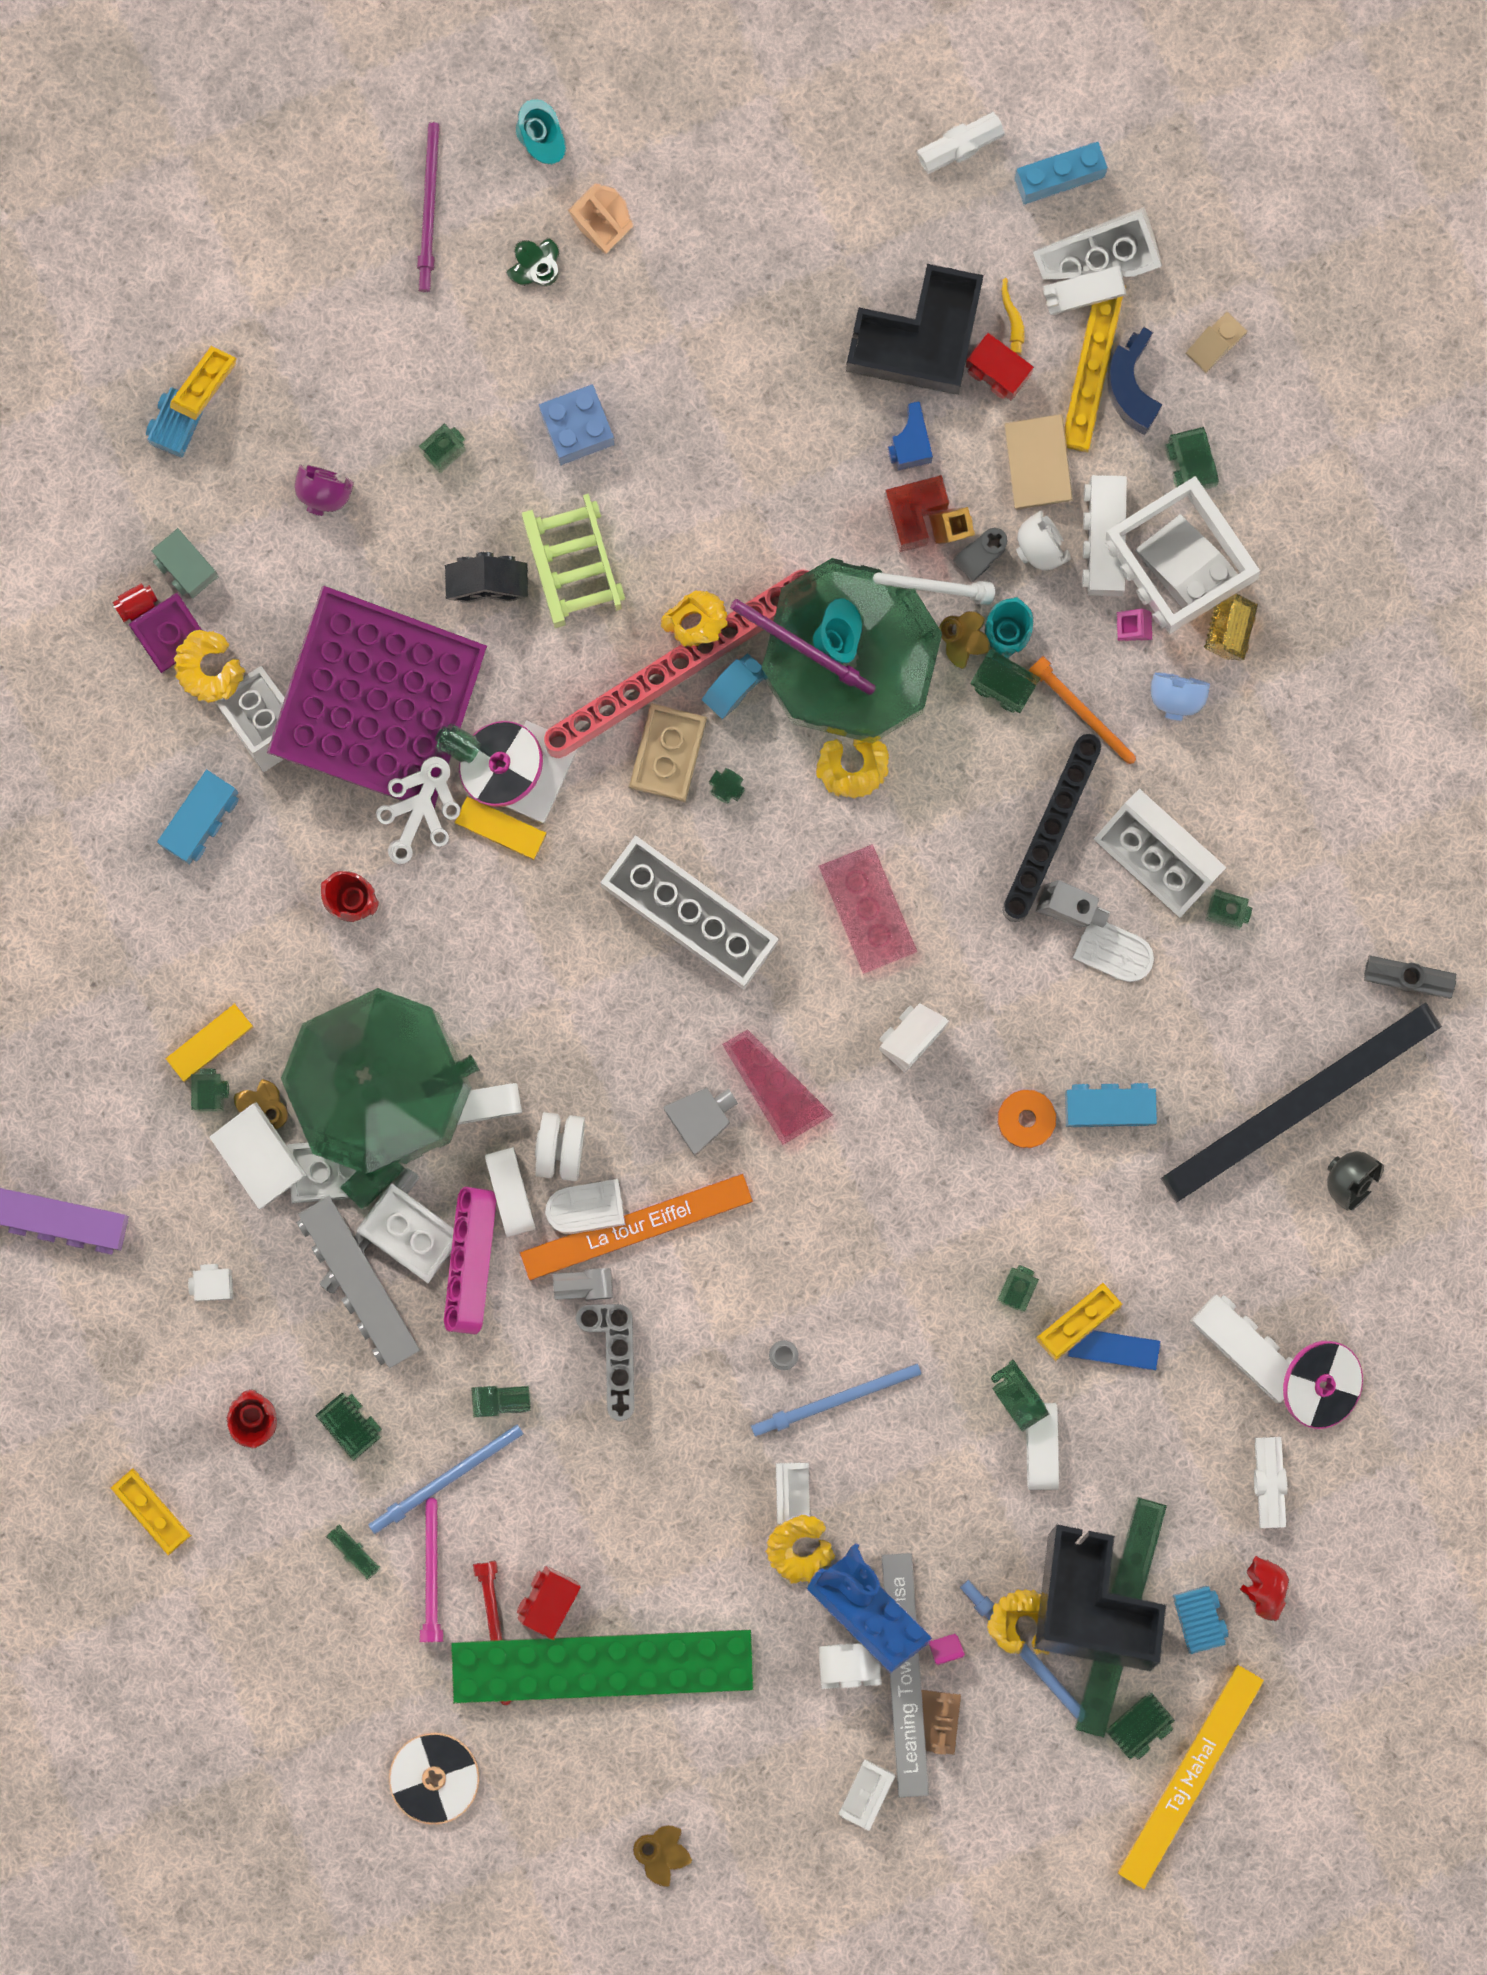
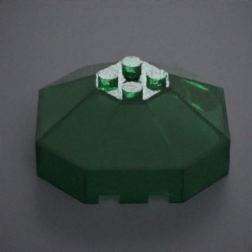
M835 558L827 560L781 588L773 622L813 647V635L815 630L822 624L829 603L835 599L843 598L856 606L861 615L862 631L856 652L859 659L856 660L857 666L854 669L859 671L861 677L876 686L871 695L866 694L855 686H848L839 680V676L770 634L761 675L792 724L873 744L923 714L942 632L915 589L876 584L873 581V576L876 573H883L881 569L864 565L856 566Z
M376 988L302 1023L281 1080L312 1154L369 1174L395 1161L407 1164L422 1157L424 1153L434 1148H441L451 1143L472 1087L462 1070L459 1057L451 1039H449L439 1012L432 1007ZM365 1067L369 1068L368 1073L372 1075L371 1080H365L363 1084H360V1078L356 1076L357 1072L364 1071Z

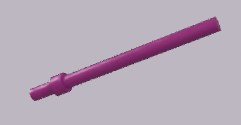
M437 122L428 123L421 255L417 258V269L420 270L419 291L424 293L430 292L431 271L434 270L435 265L432 249L440 125Z
M735 599L731 603L730 609L839 676L841 682L848 686H855L868 695L874 692L876 686L861 677L859 671L851 666L845 667L742 601Z

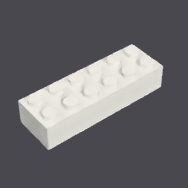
M636 835L601 881L603 889L743 990L778 944L779 938Z

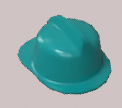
M531 99L526 101L519 110L516 123V136L519 142L526 147L528 153L535 160L549 165L559 163L565 155L566 145L556 111L543 100Z
M843 598L833 600L825 611L822 624L815 630L813 635L814 647L840 663L851 662L857 652L862 631V620L856 606Z

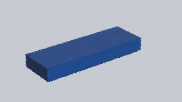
M1093 1330L1068 1351L1067 1357L1156 1370L1161 1341Z

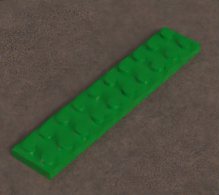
M751 1629L559 1637L553 1640L550 1638L451 1642L453 1703L753 1690Z

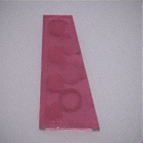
M748 1029L722 1044L782 1146L833 1116Z

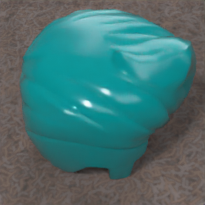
M1018 597L1002 600L991 609L986 620L984 633L989 639L991 648L995 650V655L1008 659L1015 652H1020L1027 646L1033 632V613Z

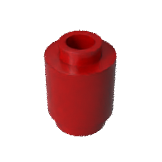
M140 583L117 596L118 599L112 603L122 621L126 622L128 620L134 621L154 608V602L158 601L150 585L144 587Z

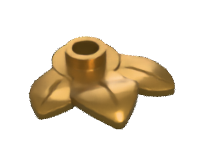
M967 611L961 616H947L939 625V635L946 642V655L955 666L961 669L966 668L970 654L982 655L990 651L989 639L980 630L985 622V618L975 611ZM953 625H955L957 629L956 635H954L952 632Z
M262 1079L259 1082L257 1092L243 1090L236 1093L233 1097L235 1106L240 1113L256 1102L267 1118L270 1110H276V1118L274 1120L269 1119L275 1130L280 1129L287 1122L288 1111L286 1106L280 1102V1091L275 1084L268 1080Z
M671 1825L659 1827L653 1835H642L634 1843L633 1853L635 1858L644 1864L647 1878L657 1885L669 1887L671 1870L683 1868L692 1862L687 1849L677 1843L682 1833V1829ZM645 1844H651L654 1847L652 1854L646 1855L643 1853L642 1848Z

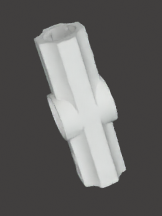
M992 112L968 125L960 124L951 128L943 135V138L917 150V155L927 174H930L954 161L962 162L978 152L979 148L1000 139L1005 135L1000 119Z
M1281 1437L1255 1438L1256 1469L1254 1470L1255 1495L1258 1496L1259 1528L1286 1527L1284 1495H1287L1286 1470L1283 1468Z

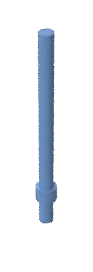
M917 1363L789 1412H777L772 1414L773 1418L751 1425L752 1431L756 1437L775 1429L778 1431L786 1429L793 1422L922 1375L920 1367Z
M518 1424L401 1503L395 1502L386 1508L387 1512L369 1523L368 1526L376 1534L392 1522L398 1523L406 1517L405 1514L524 1433Z
M967 1580L960 1587L961 1590L975 1604L974 1609L981 1617L985 1615L990 1620V1616L993 1614L994 1603L988 1596L984 1597ZM1024 1644L1019 1655L1080 1723L1085 1720L1089 1714L1033 1651Z

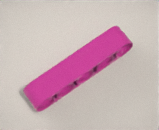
M463 1187L458 1194L444 1311V1326L449 1332L475 1335L480 1332L483 1325L496 1211V1196L492 1190Z

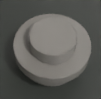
M778 1341L773 1344L769 1351L771 1364L779 1370L791 1369L798 1361V1350L789 1341Z

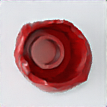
M337 871L320 885L321 900L325 909L332 916L343 921L355 922L361 920V918L364 919L369 915H374L378 909L379 902L374 894L375 889L365 878L356 873Z
M249 1389L242 1392L231 1403L227 1414V1427L231 1438L241 1446L255 1449L265 1444L274 1435L277 1420L272 1402L257 1393L256 1390Z
M1255 1556L1252 1564L1246 1571L1253 1582L1252 1586L1242 1585L1240 1591L1248 1595L1249 1600L1256 1604L1255 1612L1259 1617L1269 1621H1278L1286 1605L1284 1600L1289 1588V1577L1286 1571L1279 1565Z

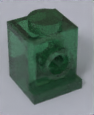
M1215 889L1212 893L1205 920L1239 930L1243 923H1249L1253 907L1248 906L1249 899ZM1228 904H1233L1236 907L1235 914L1227 912L1226 906Z

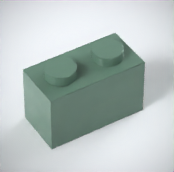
M179 528L151 550L156 557L152 562L163 574L169 572L175 580L172 582V585L182 596L187 593L192 599L195 598L219 577L215 569Z

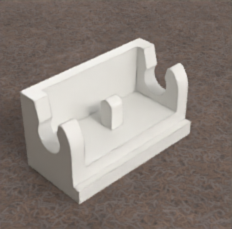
M776 1463L777 1524H783L785 1521L800 1515L810 1516L809 1463Z
M864 1759L839 1815L869 1831L895 1778V1774Z

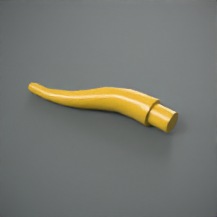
M1003 278L1002 300L1011 323L1010 349L1016 354L1021 355L1022 344H1024V325L1020 313L1011 301L1007 289L1008 279Z

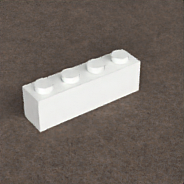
M1092 475L1089 484H1084V501L1089 502V512H1084L1083 530H1088V541H1083V558L1088 559V570H1083L1082 587H1087V595L1123 596L1125 591V576L1120 568L1122 563L1117 556L1113 558L1109 554V549L1105 542H1107L1106 531L1126 519L1127 476ZM1126 534L1122 536V539L1124 540L1125 543H1126Z
M1214 1295L1189 1322L1275 1403H1281L1284 1399V1378L1293 1359L1291 1357L1285 1359L1277 1352L1280 1347L1270 1337L1266 1336L1263 1339L1256 1332L1258 1326L1246 1315L1241 1318L1234 1311L1236 1305L1225 1295L1221 1298L1218 1295Z

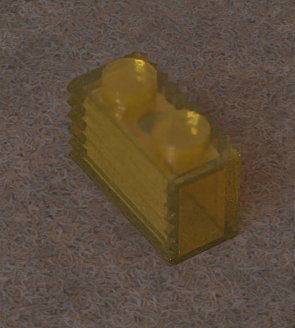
M1234 594L1213 607L1212 621L1209 623L1211 627L1208 628L1209 633L1207 634L1208 638L1205 640L1204 648L1226 660H1245L1249 649L1252 628L1256 621L1258 604L1248 600V598H1244L1240 594Z

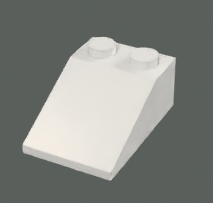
M1181 514L1135 549L1182 609L1238 575L1224 556Z
M262 666L243 677V681L239 683L236 692L229 699L222 698L215 701V703L264 773L284 760L267 754V750L285 698Z
M920 1003L915 1009L910 1005L899 1017L902 1023L895 1030L890 1027L879 1039L883 1043L879 1050L904 1073L945 1030L949 1022L944 1016Z

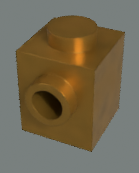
M968 507L953 508L929 515L936 544L950 543L975 535Z

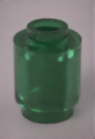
M452 723L447 727L442 726L435 738V741L438 742L437 749L460 762L471 763L481 747V743L476 741L475 736Z

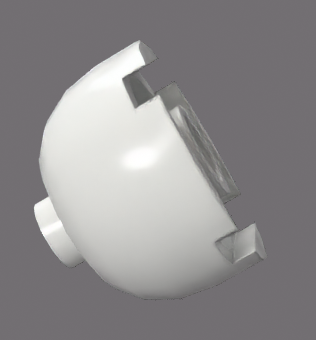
M1042 510L1032 515L1021 525L1017 536L1020 547L1016 551L1024 564L1030 562L1037 569L1052 570L1071 559L1069 550L1063 552L1060 547L1061 541L1064 540L1058 529L1047 515L1043 517Z

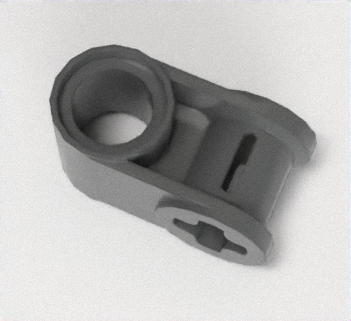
M990 528L973 543L966 546L953 561L973 582L1003 554L1008 542L1007 535L999 528ZM989 537L992 540L1000 539L999 548L996 546L988 547Z

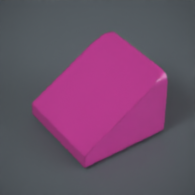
M1142 608L1117 612L1118 641L1153 639L1151 611Z
M956 1634L929 1642L934 1662L937 1665L962 1658L965 1655Z

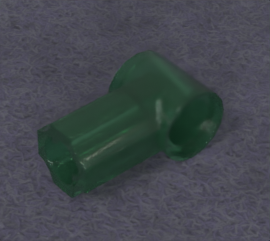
M485 1386L471 1388L473 1418L500 1416L499 1413L531 1411L529 1386L504 1388Z

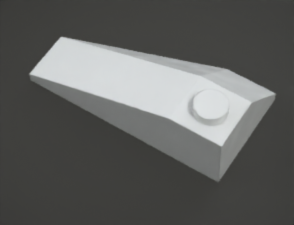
M1145 207L1033 251L1043 279H1069L1118 265L1121 268L1122 276L1134 277L1162 266L1154 232Z

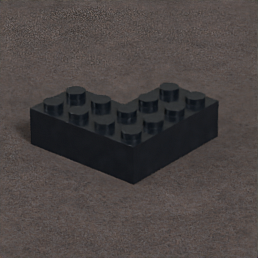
M927 263L915 319L858 307L845 372L959 395L984 275Z
M1056 1524L1048 1534L1034 1649L1151 1672L1160 1663L1166 1604L1108 1593L1115 1536L1088 1531L1080 1540V1544H1075L1082 1536L1083 1529Z

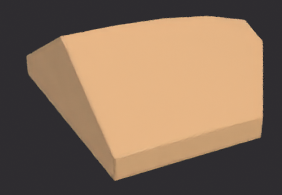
M597 183L568 210L579 230L604 253H607L633 227L626 201L614 188Z

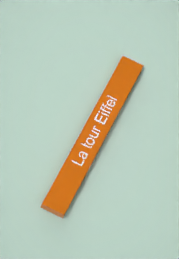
M740 1174L624 1215L625 1225L570 1234L522 1251L520 1255L529 1281L749 1204L753 1200L744 1175Z

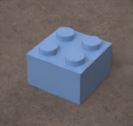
M593 384L539 404L541 417L560 465L615 445L614 436Z

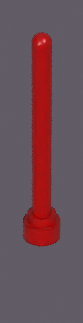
M496 1560L473 1564L474 1576H477L478 1582L482 1583L490 1640H502L493 1582L496 1579L495 1573H498ZM500 1701L502 1705H509L511 1701Z

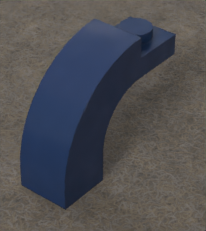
M1144 326L1139 334L1133 332L1125 346L1129 350L1118 344L1109 366L1107 380L1109 396L1117 413L1129 426L1146 435L1163 404L1146 395L1137 385L1134 376L1135 364L1153 335V332Z

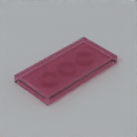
M873 844L818 866L863 975L917 953L915 944Z

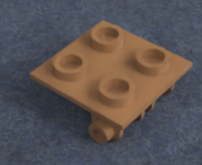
M921 1690L926 1751L943 1755H955L961 1694Z

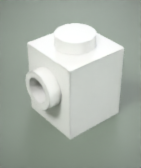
M218 1264L200 1265L201 1270L193 1271V1278L188 1279L189 1295H194V1301L233 1299L231 1269H218Z

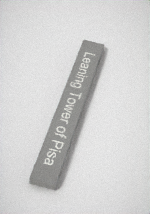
M912 1553L881 1555L884 1590L916 1621ZM918 1652L890 1673L899 1798L929 1796Z

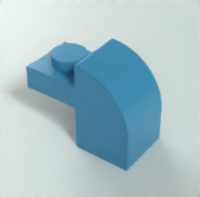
M747 653L740 660L736 659L717 678L701 700L720 718L724 719L739 706L747 693L757 686L769 672Z

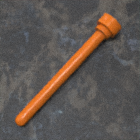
M1042 656L1027 673L1034 680L1038 679L1040 682L1044 680L1127 764H1133L1136 761V756L1052 673L1051 663Z

